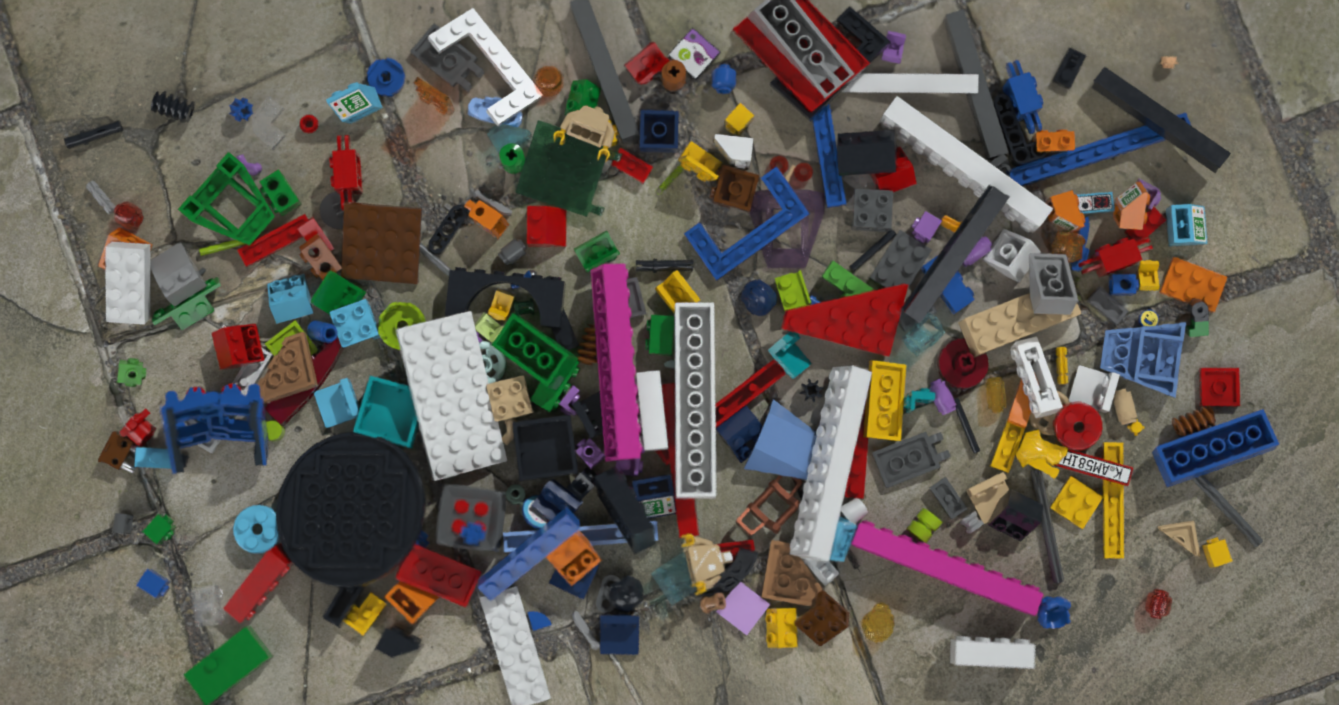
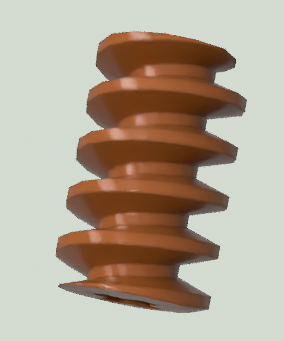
M671 60L662 69V84L669 91L680 90L685 84L686 69L682 62Z
M587 324L590 328H584V332L588 335H582L581 337L585 342L579 343L583 350H577V353L581 356L577 357V361L593 366V363H598L595 358L597 356L595 325Z
M1210 405L1207 408H1200L1199 411L1194 410L1192 414L1188 412L1185 414V417L1179 415L1178 420L1172 418V425L1176 434L1185 437L1186 433H1189V435L1194 434V430L1199 432L1201 428L1204 430L1208 429V425L1214 427L1216 423L1215 415Z

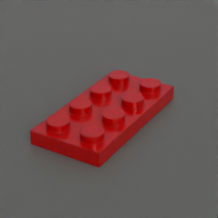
M415 544L411 553L399 566L395 579L466 608L482 572Z

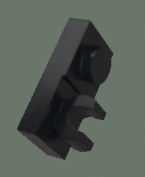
M1069 47L1052 82L1070 90L1087 55Z

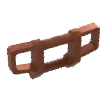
M779 475L775 480H771L763 493L753 503L750 502L746 506L747 509L736 519V524L749 536H752L763 526L777 534L781 530L780 527L797 510L799 511L800 501L794 498L793 495L802 484L801 479L791 477L796 482V486L790 494L777 483L783 476ZM773 492L790 505L775 522L759 509ZM748 512L752 513L761 522L754 530H750L742 523V518Z

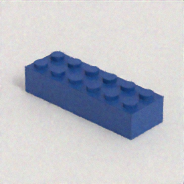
M1264 409L1157 446L1152 451V455L1168 488L1273 451L1279 445V442Z

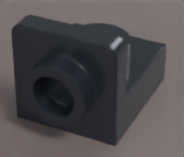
M586 468L566 488L581 501L596 486L595 476L597 474L593 470Z

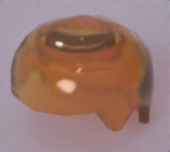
M554 66L539 68L535 74V85L544 96L553 97L559 94L564 86L562 73Z

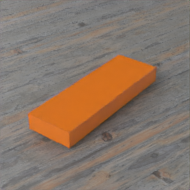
M1020 379L1006 422L1025 429L1031 410L1028 395H1025L1023 390L1024 384L1022 379Z

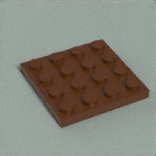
M345 202L341 277L418 284L422 208Z

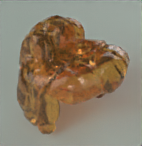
M1067 230L1058 231L1052 243L1051 254H1065L1068 262L1081 260L1083 245L1086 242L1084 236L1075 232L1070 233Z

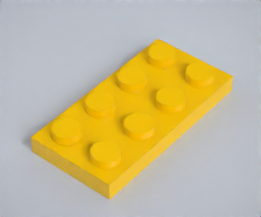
M870 360L868 371L872 372L866 396L863 437L901 441L906 365Z

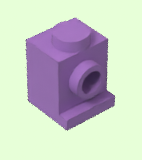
M583 439L576 445L578 448L576 450L577 454L591 469L605 458V454L591 439ZM588 448L593 450L591 455H586L585 453Z

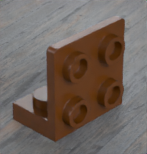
M821 590L817 593L816 606L794 621V625L821 647L848 628L849 612L828 593Z

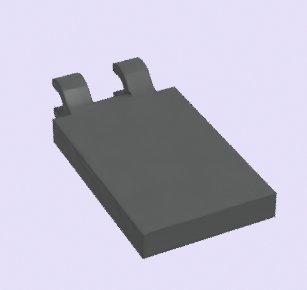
M434 23L410 50V53L454 88L458 84L468 93L472 86L465 78L471 71L478 78H481L485 72H483L480 66L475 64L478 60L477 57L458 42L443 52L438 53L428 40L429 35L440 29Z
M923 432L872 452L885 487L889 488L940 468L939 461L951 457L948 450L938 454L934 446L935 442L944 439L942 433L939 432L928 437L927 432Z

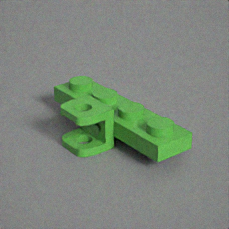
M831 261L821 275L822 278L843 292L839 298L874 290L835 261Z

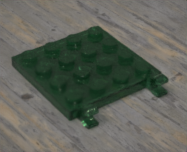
M538 120L515 193L588 217L589 212L602 216L605 208L594 205L592 202L606 160L604 154L600 155L599 161L597 159V155L603 149V146L597 147L567 135V132L565 133V143L560 145L562 138L558 137L554 142L553 135L556 131H560L561 128ZM608 149L610 152L609 159L619 162L622 153Z

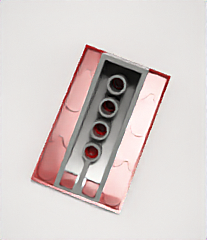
M765 0L732 29L810 112L815 110L870 64L809 0Z

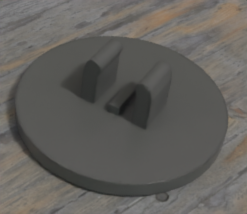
M332 192L322 200L320 216L327 226L333 229H343L344 211L341 209L340 195L337 192Z

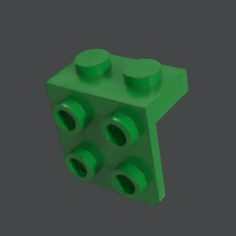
M330 270L314 293L311 303L330 315L331 311L361 301L366 292Z

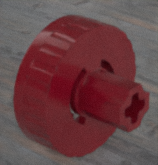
M965 338L957 339L948 343L941 350L937 359V369L943 381H946L947 385L956 389H968L980 383L986 376L989 359L987 353L974 357L968 348ZM962 360L967 361V364L969 365L963 366Z

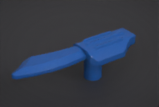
M1088 216L1085 217V227L1079 230L1078 246H1074L1070 259L1072 271L1080 272L1082 267L1079 268L1078 264L1088 259L1089 249L1085 248L1089 235Z

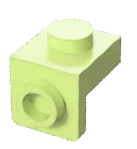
M483 313L475 323L476 331L491 343L495 341L503 328L486 313Z

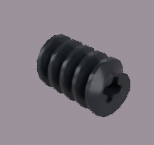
M159 91L155 93L151 103L152 112H158L160 115L165 114L166 117L180 120L181 123L190 121L194 113V101L188 105V99L186 98L181 103L180 96L173 100L174 94L172 93L168 97H166V91H163L161 95H159Z

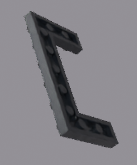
M851 6L836 18L842 27L862 43L857 50L870 64L891 44L888 38ZM863 70L812 112L789 91L777 76L770 82V86L811 122Z

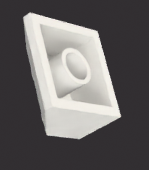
M715 134L713 146L726 162L740 170L749 168L753 138Z
M1003 229L991 246V251L983 257V260L1006 277L1020 283L1029 270V254H1040L1041 251L1030 239Z

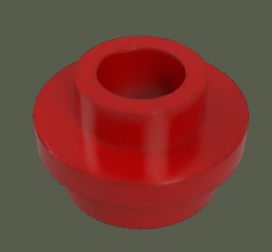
M308 114L301 118L299 125L303 132L311 134L318 129L319 122L315 116ZM311 121L313 123L311 127H306L307 122Z

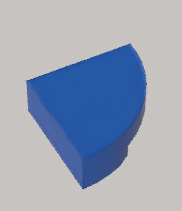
M536 611L527 612L533 631L552 625L549 618L544 614Z

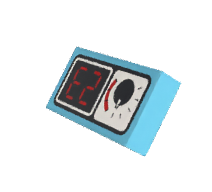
M1112 192L1077 195L1080 213L1091 214L1114 211Z

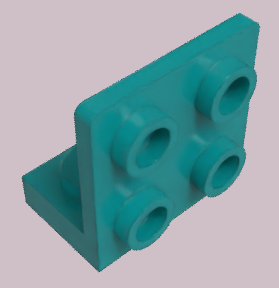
M792 331L783 336L768 351L773 359L784 369L785 373L791 379H794L812 363L795 344L801 338L799 333Z

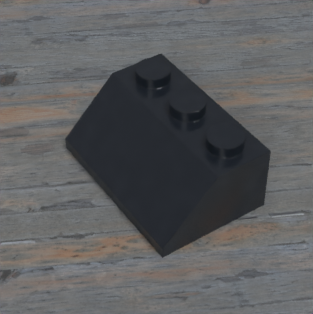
M895 130L839 133L837 136L838 175L896 172L897 143Z

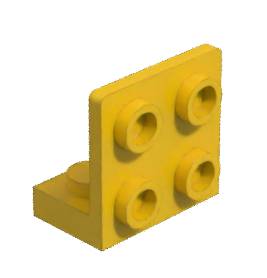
M689 141L678 158L682 168L687 171H694L697 174L696 177L703 182H706V180H717L719 177L715 172L722 162L692 141Z

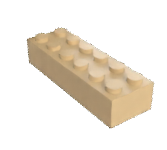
M1030 293L964 318L958 324L971 354L976 357L1075 318L1082 313L1077 303L1071 315L1035 314Z

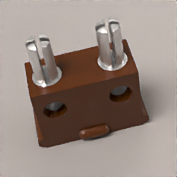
M113 431L98 458V462H104L118 470L124 469L134 473L135 471L133 470H136V467L126 463V460L131 451L135 453L133 448L137 446H135L132 440L121 436L118 431ZM125 441H126L127 444H128L127 447H124V446H123V443H124ZM115 459H118V464L114 463Z

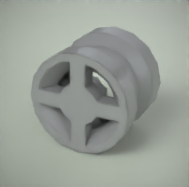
M973 511L959 521L961 525L966 527L968 534L984 524L982 520L978 519L976 511Z

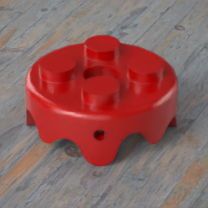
M1081 401L1063 404V408L1057 413L1052 423L1056 439L1071 450L1090 448L1099 440L1102 434L1103 422L1098 411L1091 405ZM1076 422L1083 423L1081 431H1074L1073 426Z

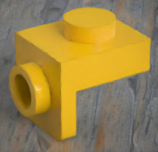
M1140 261L1136 271L1140 291L1159 290L1160 285L1157 271L1159 261Z
M498 288L487 314L495 320L505 321L510 314L516 295Z

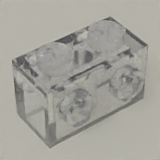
M218 585L192 588L196 628L223 624L225 611L221 608L220 600H223L222 589H219Z

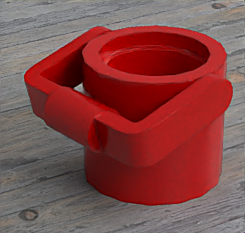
M145 408L141 413L132 416L120 431L121 436H127L139 447L145 445L157 429L145 419L150 414L149 410Z

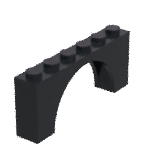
M455 267V270H450L445 308L446 317L468 312L473 300L488 287L497 284H513L525 289L532 295L539 308L540 325L542 327L561 329L566 282L562 281V278L550 277V280L543 279L541 275H531V278L524 277V274L512 273V276H507L505 272L493 271V274H487L486 270L474 269V272H466L467 269Z

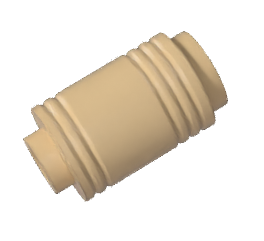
M1126 388L1115 391L1113 397L1118 421H1121V425L1137 421L1131 391L1127 392Z

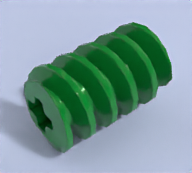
M509 143L501 148L499 156L504 170L511 174L521 172L526 164L521 147L517 144Z

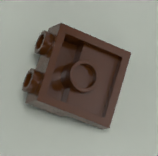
M722 165L721 170L717 169L716 175L719 176L716 188L712 187L709 198H712V204L750 212L760 175Z

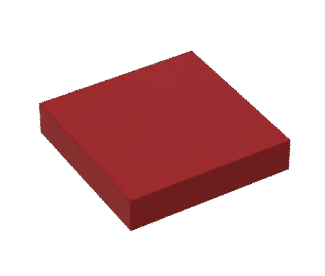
M1199 368L1200 406H1240L1239 368Z

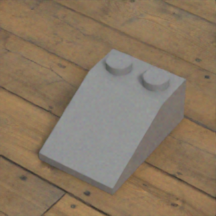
M182 242L177 243L150 260V268L165 298L173 306H176L207 286Z
M1030 253V299L1034 313L1071 315L1078 302V297L1067 256L1065 254Z

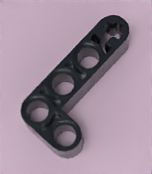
M1006 94L997 95L993 100V105L1011 164L1018 167L1042 159L1047 152H1042V155H1036L1033 150L1036 147V142L1026 144L1010 97ZM1000 101V103H1004L1005 105L1002 107V105H998L997 103ZM1003 118H1009L1012 124L1009 126L1005 125ZM1009 136L1017 137L1018 143H1012L1009 140ZM1016 153H1021L1024 156V161L1017 160Z

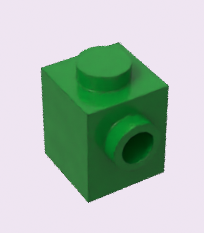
M157 514L142 532L156 545H161L165 540L168 541L173 537L176 526L173 524L174 520L167 514Z

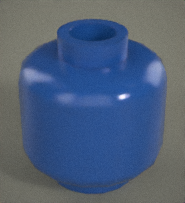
M721 64L712 71V88L720 94L731 93V90L736 87V71L727 64Z

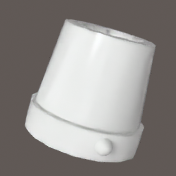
M855 498L841 506L839 516L856 525L868 511L862 501Z

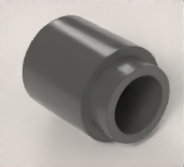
M514 238L500 249L501 252L498 255L508 266L524 256L527 247L521 239L517 241Z

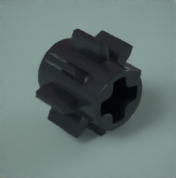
M808 379L807 385L801 384L804 391H801L799 394L806 396L804 401H807L809 398L814 403L816 396L822 397L819 391L823 387L817 385L818 380L815 383H811V380ZM807 387H815L814 391L816 394L809 395Z

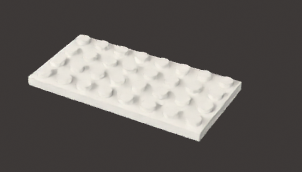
M471 311L396 329L432 480L444 479L507 461L499 424L494 420L486 387L489 383Z

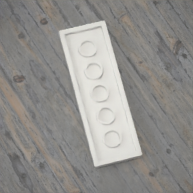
M518 587L504 590L492 601L486 596L481 597L480 601L511 704L532 705L551 699Z

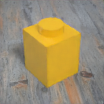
M740 103L725 119V128L731 134L736 133L739 136L753 121L754 115Z
M1218 537L1206 540L1207 544L1202 545L1209 567H1217L1233 562L1225 539L1219 540Z

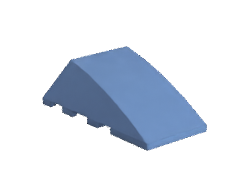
M1186 322L1106 330L1100 369L1120 374V377L1176 398Z
M773 399L765 416L764 425L744 469L807 480L808 466L813 455L812 448L817 437L816 431Z

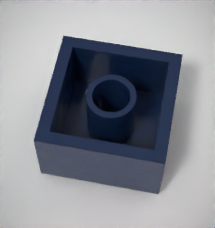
M641 110L640 152L678 153L679 111Z

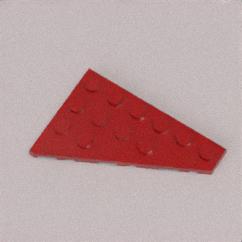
M902 283L856 295L787 309L781 329L890 357L902 312L901 307L904 304L909 285Z

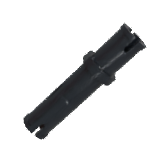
M117 120L88 131L82 130L79 134L64 138V142L68 149L82 144L88 145L91 141L123 131L121 122Z
M693 259L636 260V265H642L641 267H636V272L657 273V271L676 270L693 272V266H687L693 265Z

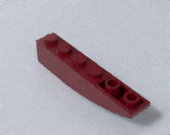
M338 335L333 342H325L320 348L322 351L317 356L314 354L311 357L317 387L266 403L267 407L265 410L280 425L285 426L314 396V392L319 390L335 367L344 350Z

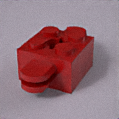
M342 135L337 136V150L332 151V157H329L330 168H333V175L330 177L331 187H334V190L340 195L342 211H344V203L347 202L346 195H348V202H354L355 194H363L361 157L355 149H351L349 135L344 136L345 150L343 149Z
M1128 237L1116 241V243L1112 244L1113 246L1106 244L1099 247V249L1095 250V254L1091 256V259L1078 264L1079 268L1092 263L1094 265L1082 270L1081 274L1084 275L1096 270L1098 278L1137 264L1143 260L1142 253L1153 249L1152 245L1138 249L1139 246L1151 242L1150 238L1136 242L1135 238L1128 240Z

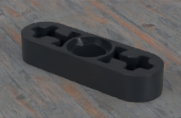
M455 205L450 209L428 243L432 253L439 255L447 249L467 219L468 213L464 206ZM461 209L463 217H458L456 219V223H459L456 226L452 221H449V218L454 220V218L456 217L454 212H459ZM445 225L453 226L454 230L450 235L443 233ZM440 233L444 238L448 240L445 242V240L443 239L440 243L442 248H437L436 250H434L433 243L439 242L441 238L438 235Z

